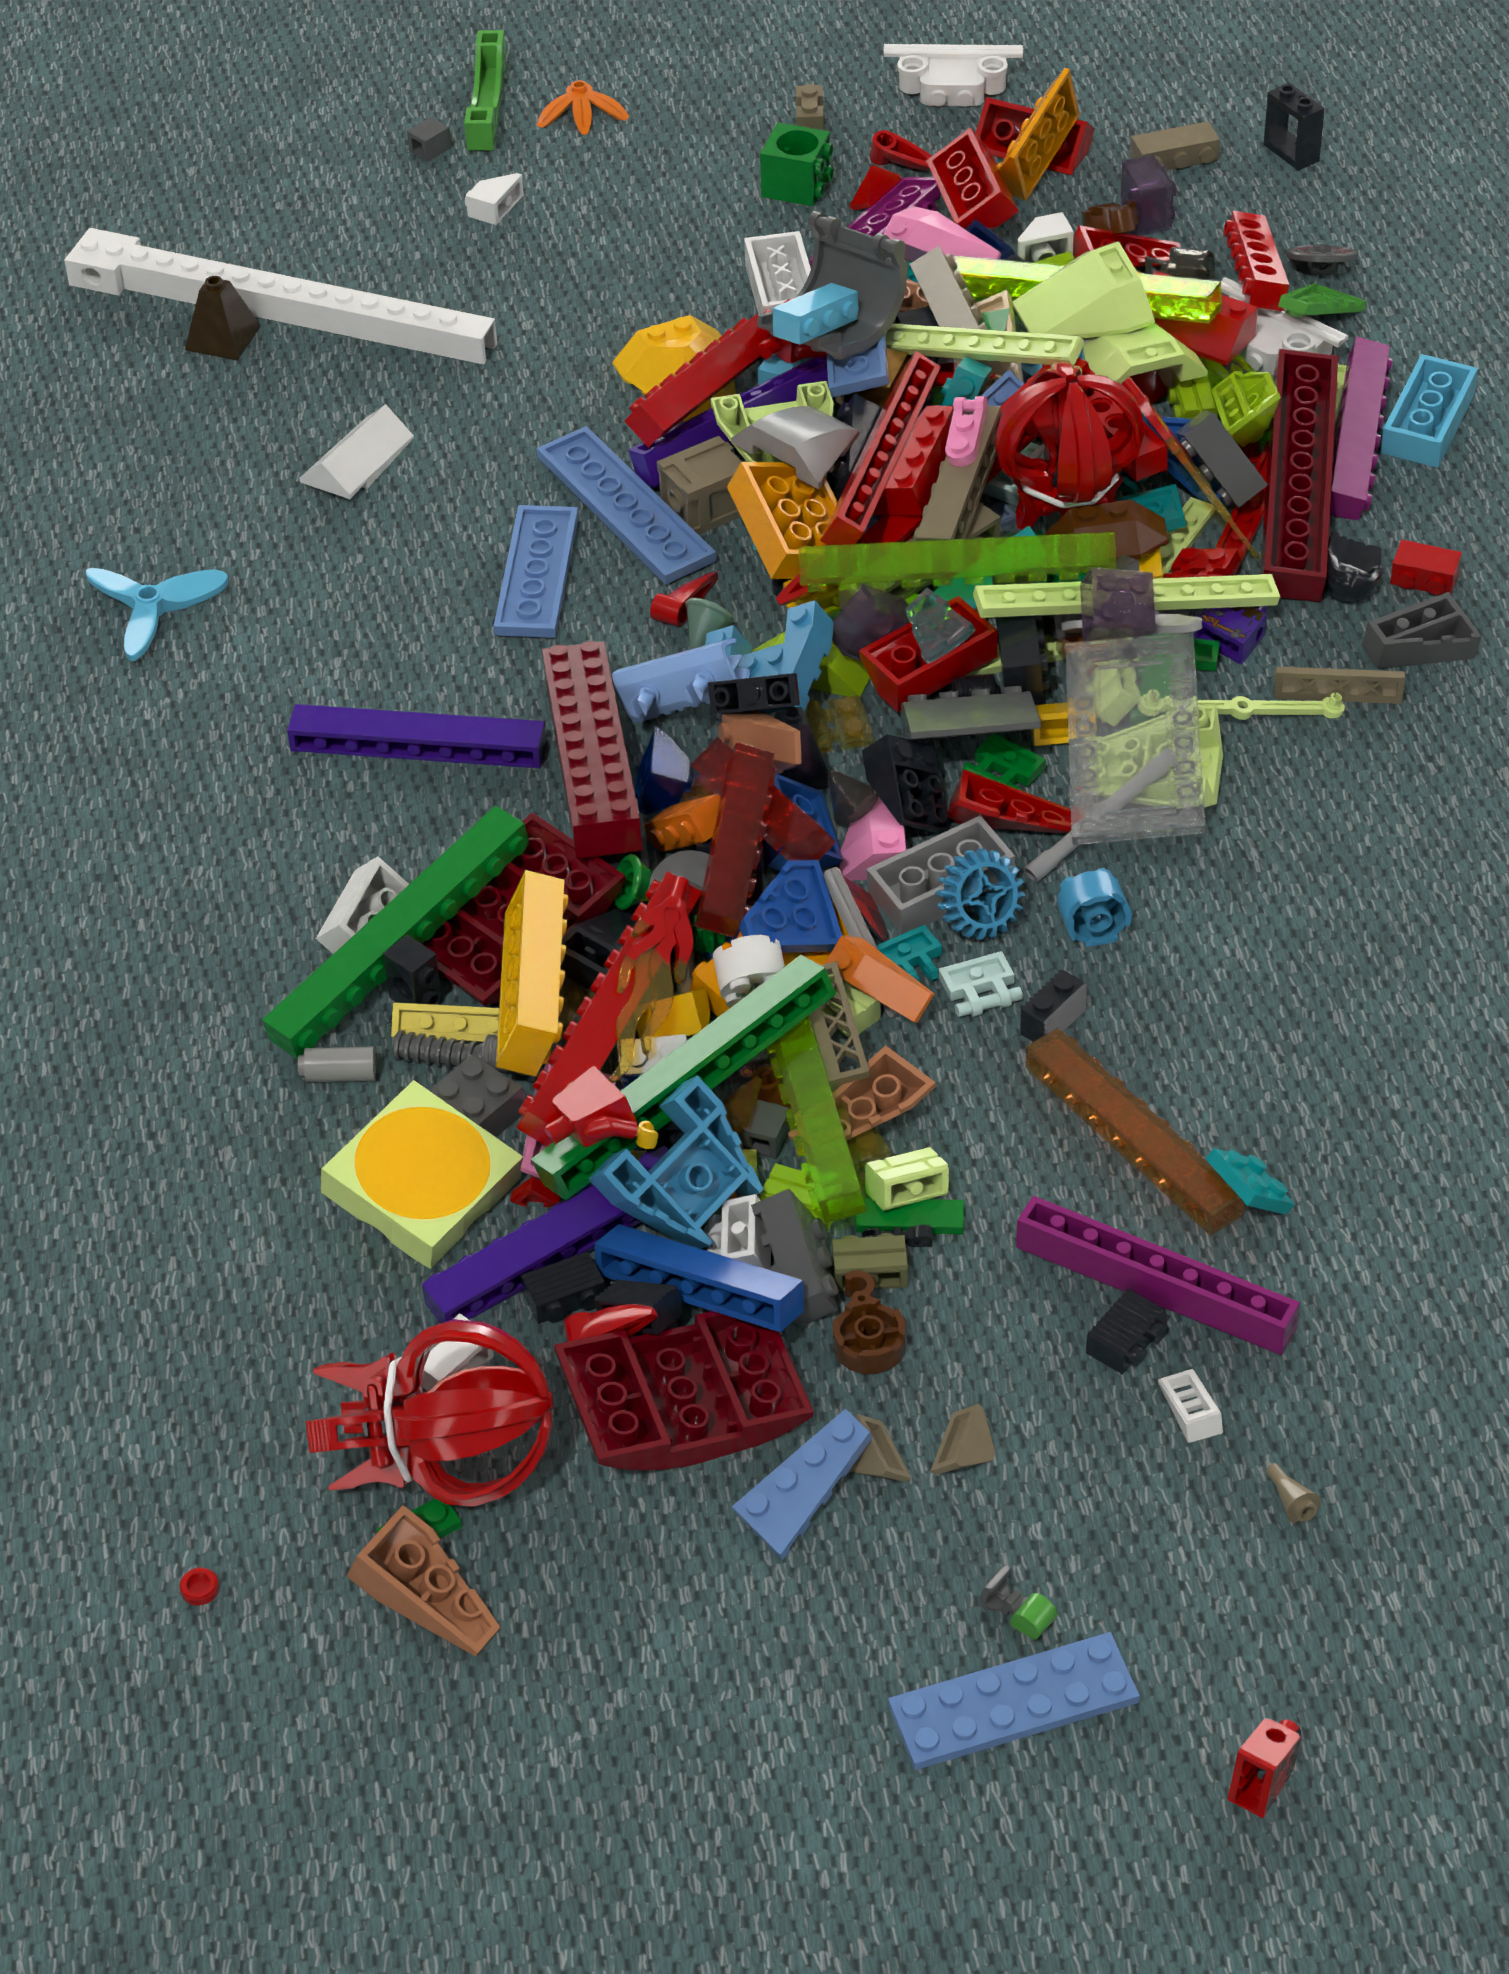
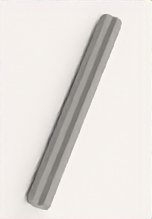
M834 867L826 870L823 876L828 892L849 936L863 938L878 949L840 869ZM882 1003L888 1017L895 1018L901 1015Z

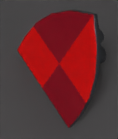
M843 876L865 923L880 942H884L887 936L885 923L871 894Z

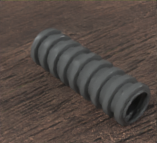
M399 1030L393 1040L392 1054L395 1060L404 1058L406 1062H411L414 1059L415 1063L418 1064L424 1061L426 1065L435 1063L437 1067H442L445 1064L446 1068H452L453 1066L457 1067L471 1054L481 1060L483 1043L478 1045L476 1041H471L468 1044L467 1040L464 1039L457 1042L456 1038H450L448 1041L444 1036H440L437 1039L436 1035H429L427 1037L425 1033H420L416 1036L415 1032L411 1031L406 1034L405 1030Z

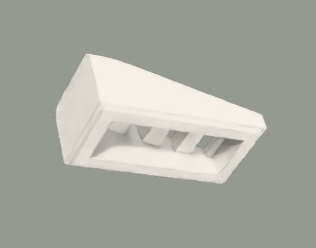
M1193 1369L1158 1380L1188 1443L1223 1433L1221 1412ZM1187 1385L1192 1386L1191 1389L1175 1393L1173 1390ZM1196 1396H1197L1196 1399H1193V1400H1190V1401H1187V1402H1183V1403L1181 1402L1182 1400L1189 1399V1398H1192V1397H1196ZM1203 1408L1202 1411L1190 1415L1188 1414V1412Z

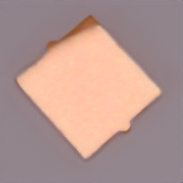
M758 1076L746 1085H741L736 1092L723 1101L727 1112L725 1116L733 1132L736 1131L738 1133L749 1124L763 1081Z

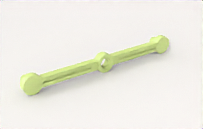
M1151 691L1148 696L1142 697L1138 704V711L1147 718H1156L1160 714H1172L1183 709L1216 705L1218 714H1231L1233 717L1241 720L1249 719L1251 715H1324L1327 718H1337L1343 714L1345 705L1341 701L1342 696L1339 693H1332L1330 697L1324 698L1323 701L1250 700L1243 696H1237L1232 700H1159L1160 695L1157 692H1153L1152 696Z

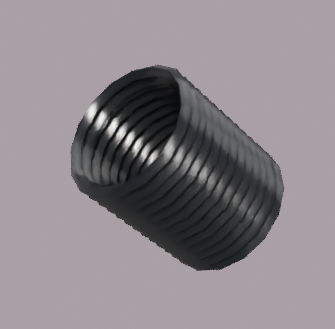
M993 673L977 674L976 676H954L952 678V692L958 691L959 697L971 696V690L990 689V695L997 694Z

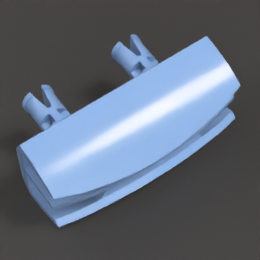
M726 639L621 668L613 672L612 678L615 690L629 718L633 722H642L657 718L659 714L664 713L668 715L674 710L683 711L686 707H698L700 703L704 702L709 704L708 682L749 678L750 669L735 668L742 659V655L726 656L725 648L735 644L736 639Z

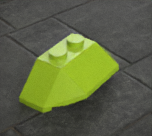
M1234 371L1211 389L1223 426L1235 442L1242 447H1245L1248 443H1255L1263 436L1264 431L1268 429L1281 398L1270 372H1249L1243 374L1242 372Z
M785 632L753 649L752 652L784 643ZM832 637L831 650L828 656H823L819 665L821 673L818 681H812L810 688L861 699L870 681V677L851 640Z

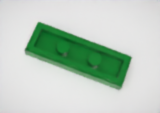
M857 1198L856 1233H862L868 1228L894 1230V1227H901V1230H907L916 1225L932 1226V1234L963 1235L964 1200L928 1199L883 1211L876 1204V1201H873L871 1198Z

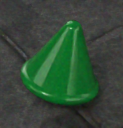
M629 854L621 860L617 867V870L626 877V881L614 899L616 907L620 910H627L641 902L649 901L644 895L649 888L653 871L644 865L636 855Z

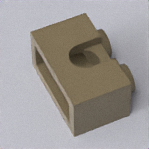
M806 84L804 86H796V126L824 130L823 85Z

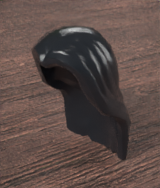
M1333 531L1328 541L1327 575L1325 581L1327 589L1331 594L1343 602H1359L1366 599L1382 576V572L1379 569L1382 549L1375 545H1365L1364 542H1358L1351 538L1347 540L1346 536L1340 537L1338 532Z

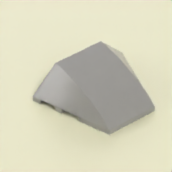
M798 406L774 412L757 420L733 436L731 443L751 454L761 449L796 467V477L819 489L823 484V477L826 473H831L834 470L836 460L844 456L858 438L859 430L816 408Z

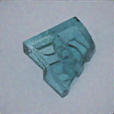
M927 587L905 609L908 620L913 627L914 637L922 652L920 653L921 657L927 664L950 653L976 631L972 623L952 610L947 601Z

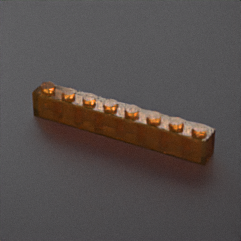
M1056 1028L1026 1047L1025 1068L1210 1236L1243 1216L1244 1201L1207 1160L1195 1150L1194 1146L1188 1140H1183L1173 1131L1166 1120L1160 1119L1154 1114L1141 1098L1135 1097L1126 1089L1119 1078L1113 1077L1107 1072L1098 1059L1088 1055L1073 1037H1068L1062 1030Z

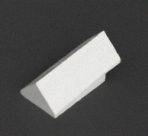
M385 404L361 421L300 477V482L351 499L361 487L365 489L370 487L412 441L414 435Z

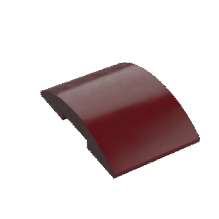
M533 812L522 820L525 824L529 845L524 852L516 856L505 866L498 876L492 878L480 890L477 896L464 904L453 918L447 920L435 931L429 940L422 943L423 946L436 953L438 972L483 1005L500 1001L505 912L525 870L564 880V894L568 895L567 907L563 914V919L567 920L565 934L576 924L606 913L626 881L623 873L598 856L576 859L573 839Z
M714 1311L696 1314L694 1324L664 1330L658 1336L653 1333L652 1335L645 1334L628 1338L626 1330H620L554 1344L557 1359L597 1462L600 1465L627 1470H663L692 1466L762 1445L798 1427L814 1415L812 1406L780 1333Z

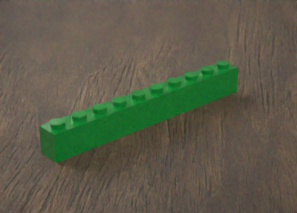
M495 805L262 1019L268 1039L297 1060L299 1055L304 1054L305 1048H313L324 1034L337 1026L340 1020L352 1008L358 1006L366 995L387 979L383 958L384 952L406 935L420 944L429 940L435 931L447 920L453 918L464 904L477 896L480 890L492 878L498 876L505 866L516 856L524 852L529 845L525 824Z
M803 955L798 956L621 1090L626 1096L636 1118L637 1126L642 1121H649L657 1132L672 1120L660 1108V1105L682 1082L699 1076L712 1090L835 996L836 992L826 969ZM570 1135L556 1145L551 1143L531 1158V1161L543 1185L564 1200H567L591 1182L588 1178L612 1154L624 1149H628L630 1152L638 1145L635 1142L636 1136L633 1139L612 1136L589 1147H583Z

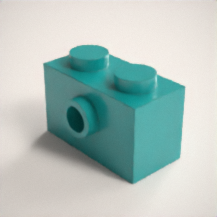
M965 356L957 366L953 378L948 377L943 386L941 394L945 395L941 406H953L955 397L975 400L976 396H981L993 368Z

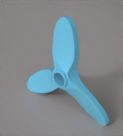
M88 568L86 570L87 580L92 586L133 609L124 637L125 654L130 661H136L148 650L157 630L159 616L164 612L185 609L210 599L222 592L228 584L227 574L215 569L174 576L155 586L141 585L125 576L104 569Z

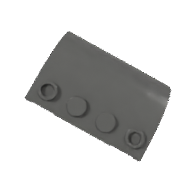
M813 211L808 218V225L815 236L813 263L803 288L795 298L827 284L834 283L858 291L859 311L857 320L803 344L810 346V349L813 351L829 353L834 359L847 360L849 356L862 353L874 346L889 330L900 310L905 295L908 261L905 260V243L896 238L890 240L889 236L877 233L874 237L842 226L840 219L836 217H826L824 213ZM773 311L758 315L757 326L768 330L771 335H773Z

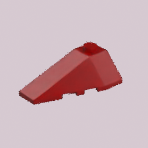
M1080 225L1073 237L1074 259L1083 253L1119 241L1135 269L1146 268L1145 260L1147 256L1170 262L1171 265L1181 264L1187 260L1179 242L1127 233H1111L1109 230ZM1152 263L1153 267L1161 266L1157 263Z
M963 770L950 800L947 816L953 818L955 822L963 824L981 815L992 829L1069 833L1085 820L1084 813L967 770Z

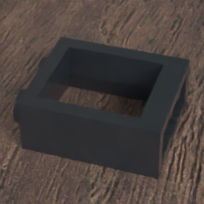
M1291 83L1281 85L1269 91L1267 95L1264 146L1298 171L1319 162L1325 108ZM1289 114L1298 120L1297 137L1288 131Z

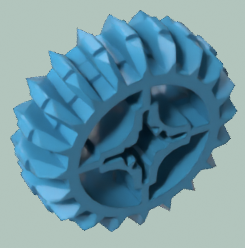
M983 848L977 849L976 853L973 850L965 851L964 858L962 856L953 857L955 867L951 865L945 866V871L949 874L948 877H940L938 879L941 884H944V889L935 892L937 896L944 898V901L937 905L940 910H947L942 919L946 922H952L950 928L957 932L961 930L962 936L968 938L972 935L975 939L979 940L984 939L985 935L994 938L997 937V930L1001 932L1008 931L1006 921L1011 923L1017 921L1013 912L1014 910L1021 911L1023 909L1020 904H1017V900L1026 896L1024 892L1018 891V887L1024 881L1021 878H1014L1019 869L1016 866H1009L1011 860L1004 856L1000 858L998 851L991 850L988 853L987 849ZM982 867L990 869L997 877L998 883L989 882L987 875L983 874ZM966 880L965 888L961 891L963 883ZM1000 897L999 902L995 908L996 901ZM962 906H972L974 913H978L979 920H972Z

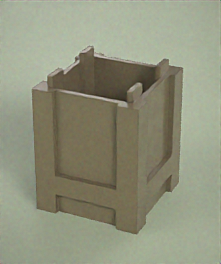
M720 436L657 461L661 499L698 535L741 517L727 486L742 461L732 452L734 448Z

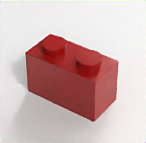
M1401 539L1392 564L1390 584L1398 585L1405 589L1412 588L1426 591L1433 595H1441L1447 592L1451 595L1459 575L1462 552Z

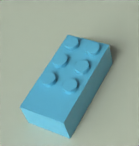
M1421 354L1383 428L1381 453L1438 468L1473 400L1478 368Z

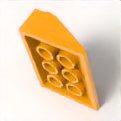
M1068 68L1062 70L1049 86L1044 96L1037 100L1034 112L1029 119L1023 122L1021 133L1016 141L1014 140L1010 143L1003 162L997 164L1011 195L1024 201L1033 192L1080 116L1072 77Z
M786 462L740 463L727 489L770 578L794 579L813 561L831 549L828 545L821 542L820 539L838 502L825 476L823 477V484L817 489L796 477V467ZM858 542L849 552L851 561L859 559L863 555Z

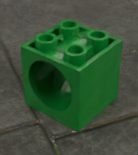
M777 122L760 152L761 197L814 206L818 198L822 199L825 192V184L827 182L831 183L834 175V167L830 166V159L833 155L830 131Z

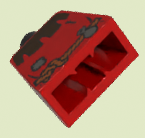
M1263 1719L1237 1753L1227 1798L1228 1801L1261 1818L1265 1817L1295 1767L1301 1741V1730L1296 1723L1288 1719L1281 1720L1280 1723L1271 1719ZM1259 1768L1266 1771L1261 1780L1257 1776Z

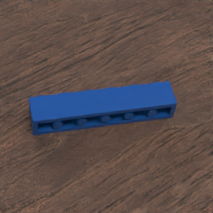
M618 1224L595 1243V1261L601 1276L615 1281L618 1279L675 1285L679 1289L682 1302L778 1332L783 1331L804 1312L803 1280L621 1224Z

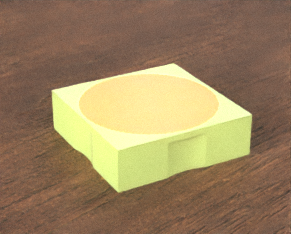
M413 1080L321 1169V1193L357 1219L377 1228L392 1244L431 1269L464 1236L468 1227L479 1216L489 1211L521 1179L522 1171H520L523 1156Z

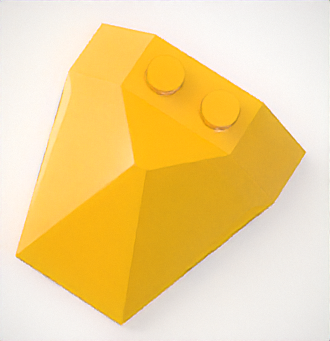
M691 315L679 317L672 321L638 330L613 360L612 364L626 383L629 385L633 384L646 395L655 385L659 386L668 375L674 374L685 362L689 363L701 350L704 352V349L715 339L718 340L721 334L715 328ZM734 380L712 398L736 394ZM711 399L683 421L685 422L711 409Z

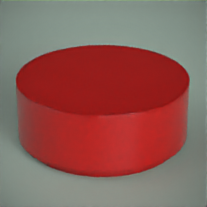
M194 1568L183 1575L179 1588L182 1598L187 1603L200 1606L208 1604L215 1599L219 1592V1583L216 1574L212 1570Z

